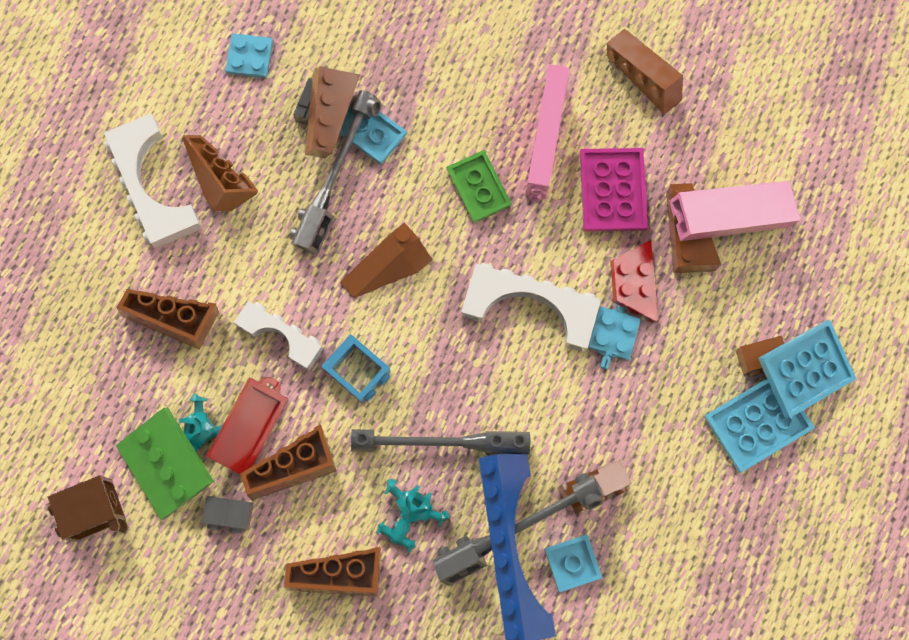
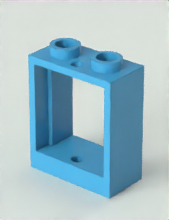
M352 334L347 337L321 366L329 376L361 404L365 400L369 402L375 396L376 391L374 390L379 384L383 386L391 377L389 375L391 372L390 367ZM355 347L381 369L361 393L334 371Z

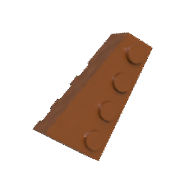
M623 29L606 43L608 59L615 63L664 115L682 101L683 75L629 31Z
M321 66L313 73L305 155L327 158L333 153L360 74Z
M126 289L116 307L121 317L199 350L219 313L216 303L208 302L207 304L198 302V300L177 299L174 296L167 295L165 297L155 293Z
M321 424L314 427V430L298 437L296 441L287 447H282L271 457L263 459L241 473L246 495L251 500H255L336 472L337 470L325 432Z
M381 547L287 563L284 588L287 591L378 597Z

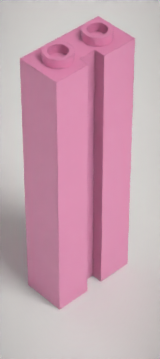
M552 64L548 66L525 196H528L533 201L546 200L549 189L569 67Z
M789 181L680 192L669 200L673 216H677L678 224H676L680 241L788 228L800 221L799 211Z

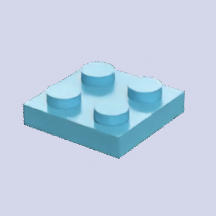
M232 33L225 69L226 74L267 79L273 38Z
M587 534L544 548L559 593L602 578Z

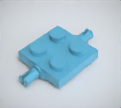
M617 305L616 309H608L599 306L588 348L603 355L600 368L608 370L611 358L630 360L641 319L628 315L624 312L625 307Z

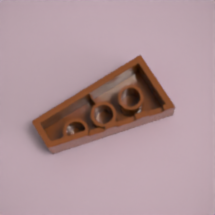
M692 183L670 184L666 192L673 273L716 271L721 266V262L712 237L680 241L676 227V224H678L677 216H673L669 200L680 192L695 191Z

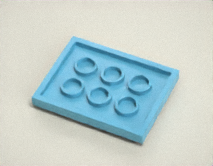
M831 320L823 321L758 358L785 418L793 417L857 379Z
M768 379L703 416L739 473H742L815 429L804 410L791 418L784 417Z

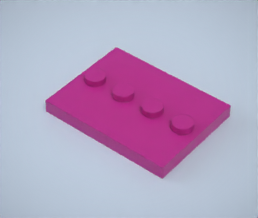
M644 148L580 149L583 232L647 231Z

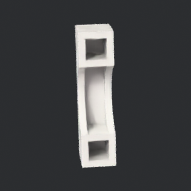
M248 301L233 323L254 338L265 332L282 334L289 342L288 357L290 360L309 372L323 351L320 346L321 342L311 335L307 338L302 334L303 331L293 324L291 326L283 323L285 320L278 314L270 315L265 312L267 308L260 303L255 302L253 304Z

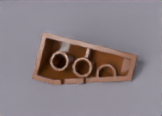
M183 135L182 140L203 195L214 211H232L257 195L258 190L249 177L243 172L238 175L231 168L234 164L230 160L225 161L217 156L219 151L201 135Z
M404 222L389 234L340 283L353 298H356L387 284L397 282L407 276L417 274L433 259L420 239Z

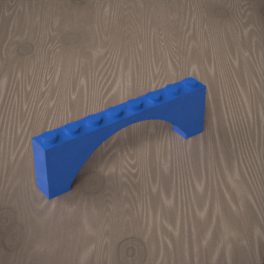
M495 454L479 458L505 640H543L556 637L553 614L548 613L532 593L523 574L516 548L515 514L517 501L525 480L531 476L528 455Z

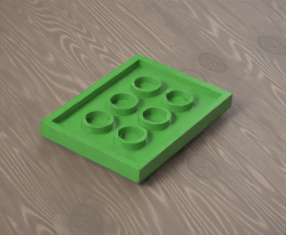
M168 407L162 408L116 445L161 520L169 517L214 483L213 478Z

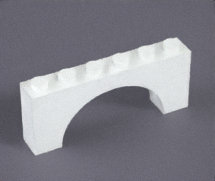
M152 113L104 133L107 139L104 141L108 152L113 153L114 159H112V163L116 171L120 170L122 177L119 180L123 188L129 191L130 195L127 196L131 207H135L137 210L135 218L139 226L143 225L145 232L142 234L148 245L151 244L157 249L203 229L191 204L183 207L165 206L151 199L143 188L141 165L145 154L151 146L163 139Z
M487 263L475 265L461 311V317L482 322L487 311L501 300L510 297L534 298L551 307L560 317L566 336L564 347L586 352L601 299H597L596 295L591 293L580 294L570 287L559 288L549 281L538 282L528 275H522V277L514 275V272L508 269H502L501 271L493 269V266Z

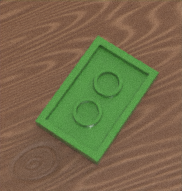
M485 150L446 167L473 224L512 207V203Z

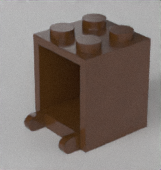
M98 475L47 496L49 501L47 503L48 511L51 516H54L56 525H54L55 532L62 540L78 541L107 528H110L111 531L119 530L121 533L128 531L126 517L113 481L110 478Z

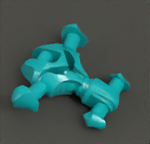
M194 393L190 400L194 402L195 413H191L188 417L180 418L179 422L184 423L183 432L197 452V449H201L208 440L216 439L223 425L214 426L203 408V402L208 401V398H203Z
M388 479L384 494L390 492L397 499L396 503L401 512V518H399V521H395L394 529L386 526L384 521L378 524L376 534L382 533L388 537L392 544H400L407 548L406 553H410L416 548V540L411 541L405 537V534L410 531L411 523L427 521L430 518L438 521V526L441 527L450 518V514L447 510L442 511V513L432 510L433 507L430 504L432 494L428 492L424 496L419 493L420 486L417 485L412 490L402 492L395 486L396 479Z

